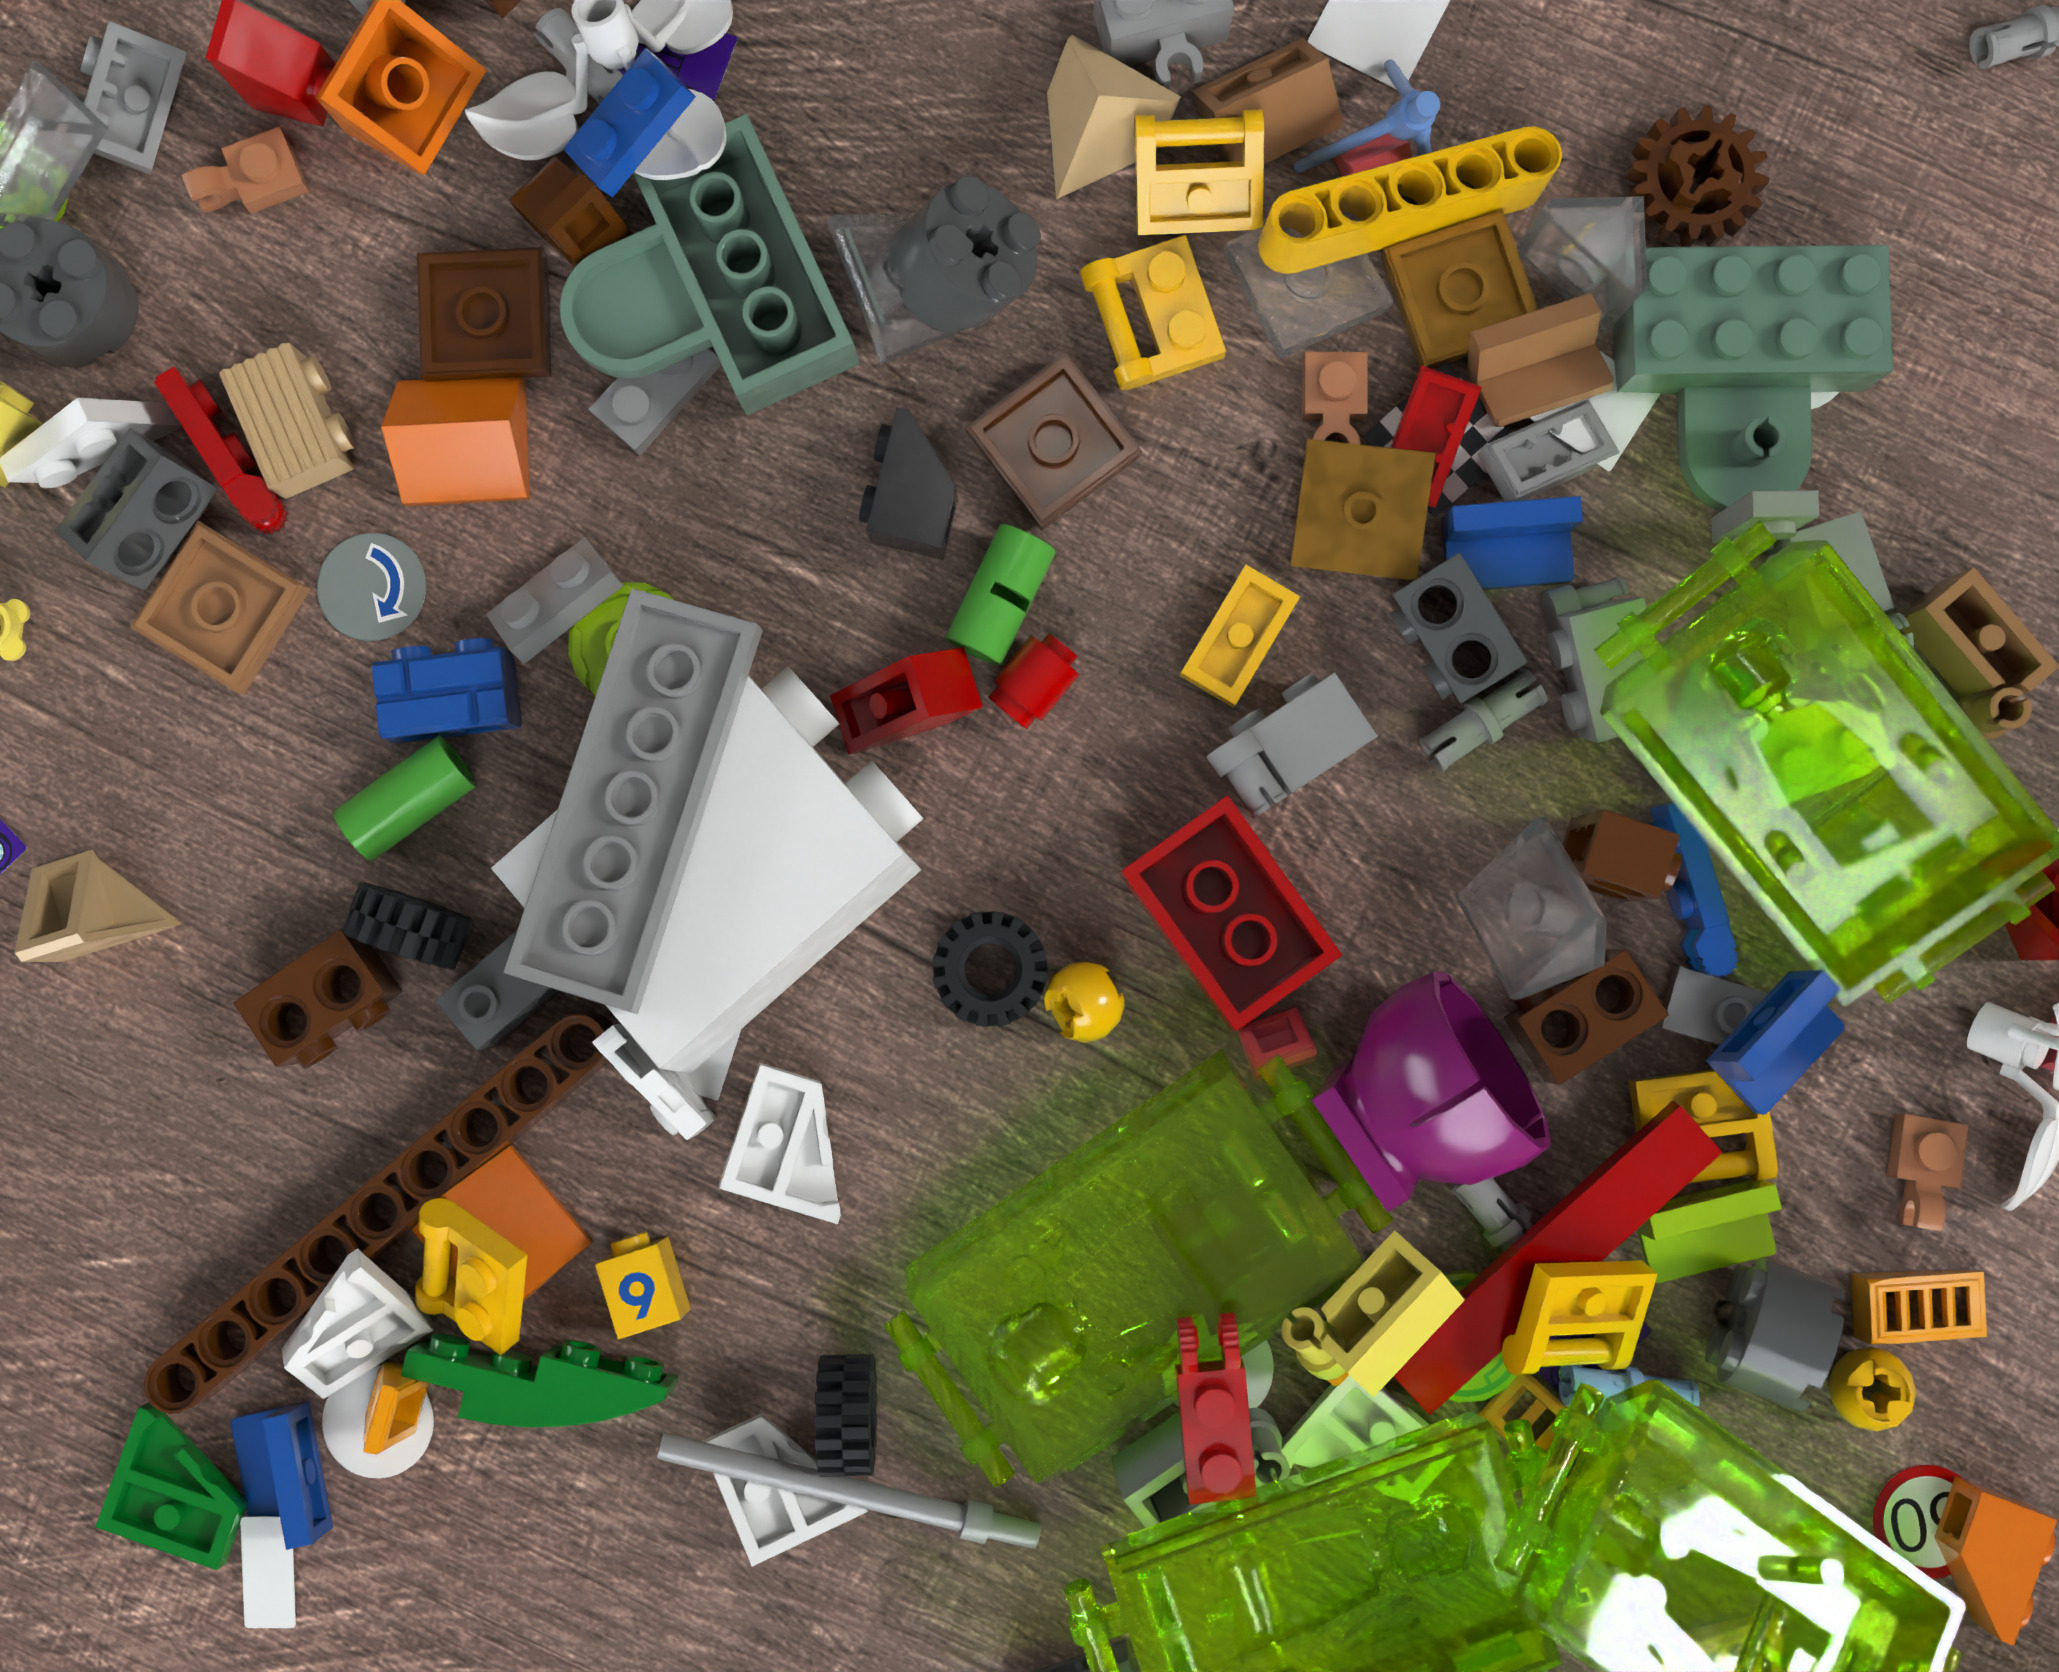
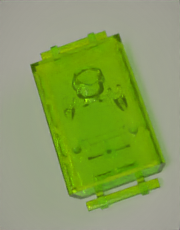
M1758 521L1732 542L1727 537L1710 550L1713 554L1712 558L1640 614L1636 615L1631 611L1616 623L1620 629L1593 649L1610 670L1636 650L1643 656V658L1606 685L1600 714L1812 969L1824 970L1841 988L1835 996L1844 1007L1873 987L1889 1005L1916 986L1921 991L1933 983L1936 979L1932 974L2007 922L2011 921L2016 925L2032 914L2028 908L2056 889L2041 870L2059 858V830L1826 540L1793 541L1757 570H1754L1749 562L1776 542V539L1761 521ZM1732 577L1737 583L1735 587L1661 644L1654 637L1656 634L1727 579Z
M1222 1048L906 1266L907 1296L930 1330L921 1335L905 1310L890 1318L883 1326L899 1348L900 1352L896 1357L906 1372L914 1370L963 1443L959 1447L962 1454L970 1465L975 1463L979 1465L994 1488L1001 1486L1015 1474L1014 1469L998 1448L1005 1441L1008 1442L1034 1482L1039 1484L1054 1480L1067 1470L1068 1472L1072 1471L1121 1438L1125 1431L1140 1421L1145 1422L1178 1400L1175 1365L1180 1364L1177 1318H1193V1324L1197 1327L1199 1348L1197 1349V1358L1199 1363L1222 1360L1221 1346L1218 1344L1216 1329L1219 1320L1218 1316L1221 1313L1234 1312L1238 1329L1240 1357L1272 1337L1273 1332L1282 1327L1285 1318L1292 1322L1297 1320L1291 1313L1294 1309L1301 1307L1313 1309L1333 1296L1369 1258L1340 1215L1354 1208L1372 1234L1385 1228L1394 1218L1390 1212L1385 1210L1334 1132L1310 1100L1315 1094L1305 1079L1302 1077L1296 1080L1279 1054L1273 1056L1257 1068L1275 1094L1263 1103H1260ZM1289 1114L1338 1184V1188L1325 1196L1274 1123L1280 1118ZM941 1349L945 1350L993 1420L986 1426H983L935 1356Z
M1658 1379L1647 1380L1607 1397L1594 1423L1595 1416L1605 1396L1595 1387L1581 1383L1568 1409H1560L1552 1424L1551 1430L1555 1437L1520 1509H1512L1502 1528L1507 1536L1494 1561L1495 1566L1511 1576L1520 1577L1532 1549L1534 1550L1510 1601L1541 1626L1540 1632L1591 1668L1602 1672H1956L1962 1654L1957 1649L1951 1647V1644L1966 1608V1603ZM1580 1448H1582V1450H1581V1452H1580V1454H1579V1456H1578V1458H1577V1460H1576V1462H1575V1464H1574V1466H1573V1469H1572V1471H1571V1473H1570V1475H1569V1477H1568V1479H1567V1481H1566V1483H1565V1485H1564V1488H1563V1490H1562V1492H1561V1494H1560V1496H1559V1498H1558V1500H1557V1502H1556V1504H1555V1507H1554V1509H1553V1511H1552V1513H1551V1515H1550V1517H1549V1519H1548V1521H1547V1523H1546V1525H1545V1522H1546V1520H1547V1518H1548V1516H1549V1513H1550V1511H1551V1509H1552V1507H1553V1505H1554V1503H1555V1501H1556V1499H1557V1497H1558V1494H1559V1492H1560V1490H1561V1488H1562V1486H1563V1484H1564V1482H1565V1480H1566V1478H1567V1475H1568V1473H1569V1471H1570V1469H1571V1467H1572V1465H1573V1463H1574V1461H1575V1459H1576V1456H1577V1454H1578Z
M1469 1411L1386 1440V1442L1368 1449H1362L1309 1468L1286 1479L1257 1487L1256 1496L1216 1502L1214 1505L1192 1513L1188 1512L1099 1546L1117 1602L1104 1607L1098 1605L1090 1582L1087 1579H1077L1065 1586L1064 1593L1071 1611L1067 1623L1073 1641L1076 1645L1083 1647L1091 1672H1119L1109 1640L1128 1633L1140 1672H1544L1562 1665L1541 1591L1550 1588L1554 1605L1558 1608L1567 1609L1576 1606L1580 1601L1574 1579L1578 1573V1565L1572 1547L1564 1544L1546 1477L1550 1473V1467L1545 1450L1536 1445L1530 1422L1525 1419H1517L1508 1422L1504 1426L1510 1452L1507 1454L1506 1459L1503 1460L1494 1427L1488 1420ZM1520 1488L1538 1546V1551L1533 1559L1530 1555L1512 1491Z

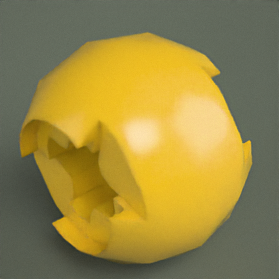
M1085 961L1068 964L1050 980L1044 996L1046 1011H1052L1054 1018L1063 1030L1060 1034L1065 1039L1083 1043L1100 1040L1106 1037L1120 1022L1125 1007L1123 993H1117L1114 984L1106 973L1109 970L1103 965Z
M1874 1347L1847 1352L1832 1367L1828 1382L1832 1402L1842 1418L1856 1428L1869 1431H1882L1897 1427L1912 1413L1917 1395L1912 1374L1902 1360L1888 1350ZM1875 1378L1882 1382L1881 1392L1872 1393L1869 1400L1862 1396V1386L1872 1385Z

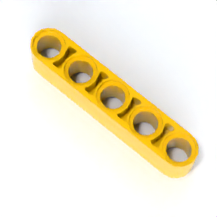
M1536 126L1522 127L1289 191L1279 196L1271 207L1259 238V255L1265 265L1273 271L1283 274L1297 273L1387 248L1502 209L1504 214L1526 209L1538 200L1560 166L1562 159L1561 146L1555 136L1546 129ZM1519 165L1526 167L1530 172L1523 170ZM1460 180L1470 183L1475 189L1465 186ZM1401 196L1410 197L1418 205L1406 202ZM1342 212L1352 213L1355 216H1357L1360 219V221L1350 220L1347 217H1345L1342 214ZM1282 228L1294 229L1297 232H1299L1303 238H1295L1289 236L1282 230Z

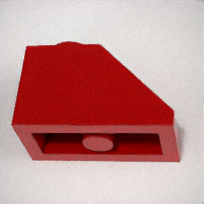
M222 0L205 58L252 109L324 127L328 112L316 99V96L336 63L322 45L238 0Z
M964 647L907 656L830 695L848 755L944 726L983 708Z

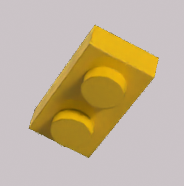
M1245 565L1179 676L1234 708L1300 596L1250 566Z

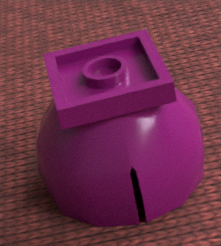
M1432 972L1402 985L1369 1016L1356 1054L1333 1068L1312 1099L1387 1212L1408 1201L1419 1180L1466 1185L1477 1184L1526 1166L1551 1146L1548 1122L1545 1120L1546 1116L1520 1064L1503 1036L1474 998L1449 974L1447 975L1446 972Z

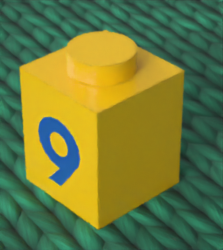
M644 1231L610 1243L613 1254L606 1256L595 1264L618 1340L681 1320L691 1310L669 1236L650 1242L648 1232Z

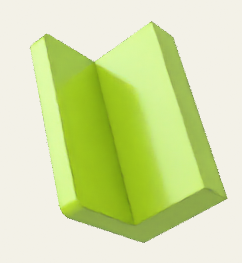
M1749 1178L1673 1197L1637 1229L1645 1263L1658 1273L1656 1283L1774 1255L1777 1248L1767 1213L1782 1210L1776 1184L1764 1180L1754 1181Z

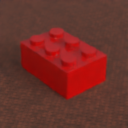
M1228 795L1119 873V876L1229 1030L1238 1031L1343 956Z

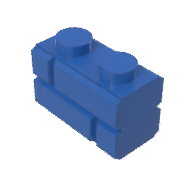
M489 638L460 640L454 643V653L431 655V648L427 646H409L393 649L391 651L392 660L373 662L372 665L374 693L377 698L378 731L381 739L399 744L431 740L438 735L447 738L521 728L522 718L520 700L517 693L516 664L513 654L502 647H494L493 639Z

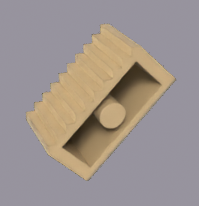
M281 343L278 348H270L266 353L257 354L255 358L245 359L243 363L234 364L231 368L220 371L219 374L268 489L287 499L355 469L348 450L355 448L354 438L343 417L338 412L332 415L330 413V408L323 394L331 391V385L324 369L315 356L307 358L290 343Z

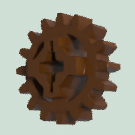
M1704 106L1695 120H1691L1690 114L1683 107L1678 109L1670 119V125L1663 119H1658L1647 133L1649 138L1642 137L1631 154L1638 161H1633L1626 170L1625 179L1639 183V185L1634 187L1626 199L1628 204H1644L1646 210L1638 220L1641 226L1650 224L1654 220L1661 225L1657 240L1664 242L1672 232L1680 234L1681 247H1691L1698 236L1701 235L1707 247H1713L1724 236V232L1731 237L1736 235L1746 224L1744 217L1751 218L1761 207L1763 202L1756 195L1769 184V177L1761 173H1755V170L1765 161L1767 154L1766 151H1749L1747 145L1756 134L1753 129L1744 131L1740 135L1732 130L1736 115L1730 113L1721 123L1713 121L1711 106ZM1685 142H1698V143H1694V144L1689 145V144H1687V143H1685ZM1700 163H1703V168L1699 173L1701 178L1698 181V187L1691 194L1689 190L1694 182L1692 178L1695 169ZM1704 210L1710 214L1699 215L1692 213Z

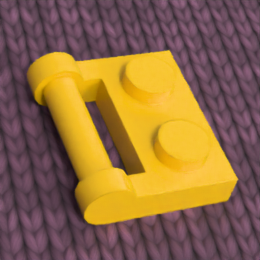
M1262 109L1242 110L1241 117L1155 121L1154 114L1134 115L1136 229L1138 235L1263 230L1264 116ZM1242 143V161L1156 165V147Z
M1186 235L1114 259L1103 258L1096 260L1080 269L1079 274L1085 290L1093 292L1118 365L1113 372L1120 390L1134 389L1225 358L1226 349ZM1132 280L1157 355L1141 358L1117 284Z
M1714 1069L1628 1080L1636 1133L1673 1100L1684 1108L1709 1137L1746 1134L1747 1145L1745 1150L1722 1153L1689 1183L1750 1176L1754 1181L1770 1180L1777 1177L1778 1164L1770 1111L1765 1115L1753 1113Z
M444 1198L431 1199L423 1204L419 1212L418 1227L425 1240L423 1276L417 1281L415 1286L416 1307L426 1314H445L457 1323L460 1330L468 1338L483 1342L501 1356L519 1341L528 1254L455 1202ZM451 1243L458 1247L456 1281L449 1276Z
M1642 1260L1535 1264L1515 1335H1509L1503 1343L1502 1358L1506 1369L1513 1375L1535 1374L1539 1371L1540 1367L1597 1364L1603 1370L1627 1368L1633 1358L1658 1273ZM1595 1334L1594 1338L1549 1340L1550 1336Z

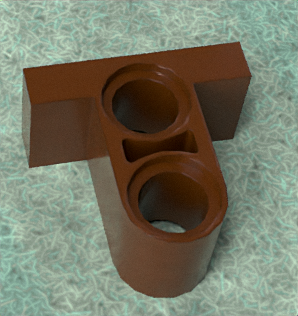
M554 156L509 199L511 205L524 220L574 267L590 254L633 235L596 185L582 173L577 176Z

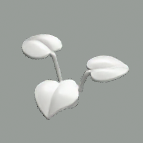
M575 0L571 12L580 34H575L571 38L576 50L575 87L566 76L560 73L550 71L538 72L513 82L485 103L465 109V113L481 138L497 151L521 160H540L551 157L564 150V147L579 130L574 115L584 112L587 108L589 54L594 61L608 69L625 67L627 71L635 62L634 58L638 43L645 44L653 52L661 51L665 45L677 54L686 55L699 52L716 43L728 31L733 18L731 0H641L631 11L629 5L624 4L623 0ZM689 89L696 96L695 99L634 172L644 178L653 180H672L693 176L702 169L710 168L722 155L727 137L724 118L714 101L701 92Z
M1987 1002L1975 1017L1967 1038L1968 1049L2003 1063L2000 1075L2016 1081L2037 1099L2043 1107V1121L2038 1126L2032 1139L2018 1189L2011 1198L1999 1205L2008 1211L2015 1209L2041 1188L2059 1162V1102L2022 1071L2025 1066L2037 1069L2045 1059L2049 1048L2058 1050L2054 1069L2053 1089L2059 1091V1003L2052 1006L2057 1024H2053L2032 1016L2028 1018Z

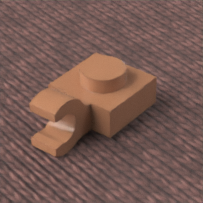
M280 126L221 148L227 166H203L181 175L191 200H198L203 213L218 210L235 200L241 199L243 205L252 214L310 192L288 136Z
M1895 1113L1887 1177L1905 1180L1904 1194L1899 1211L1900 1225L1942 1232L1945 1223L1946 1206L1941 1186L1961 1189L1969 1125Z

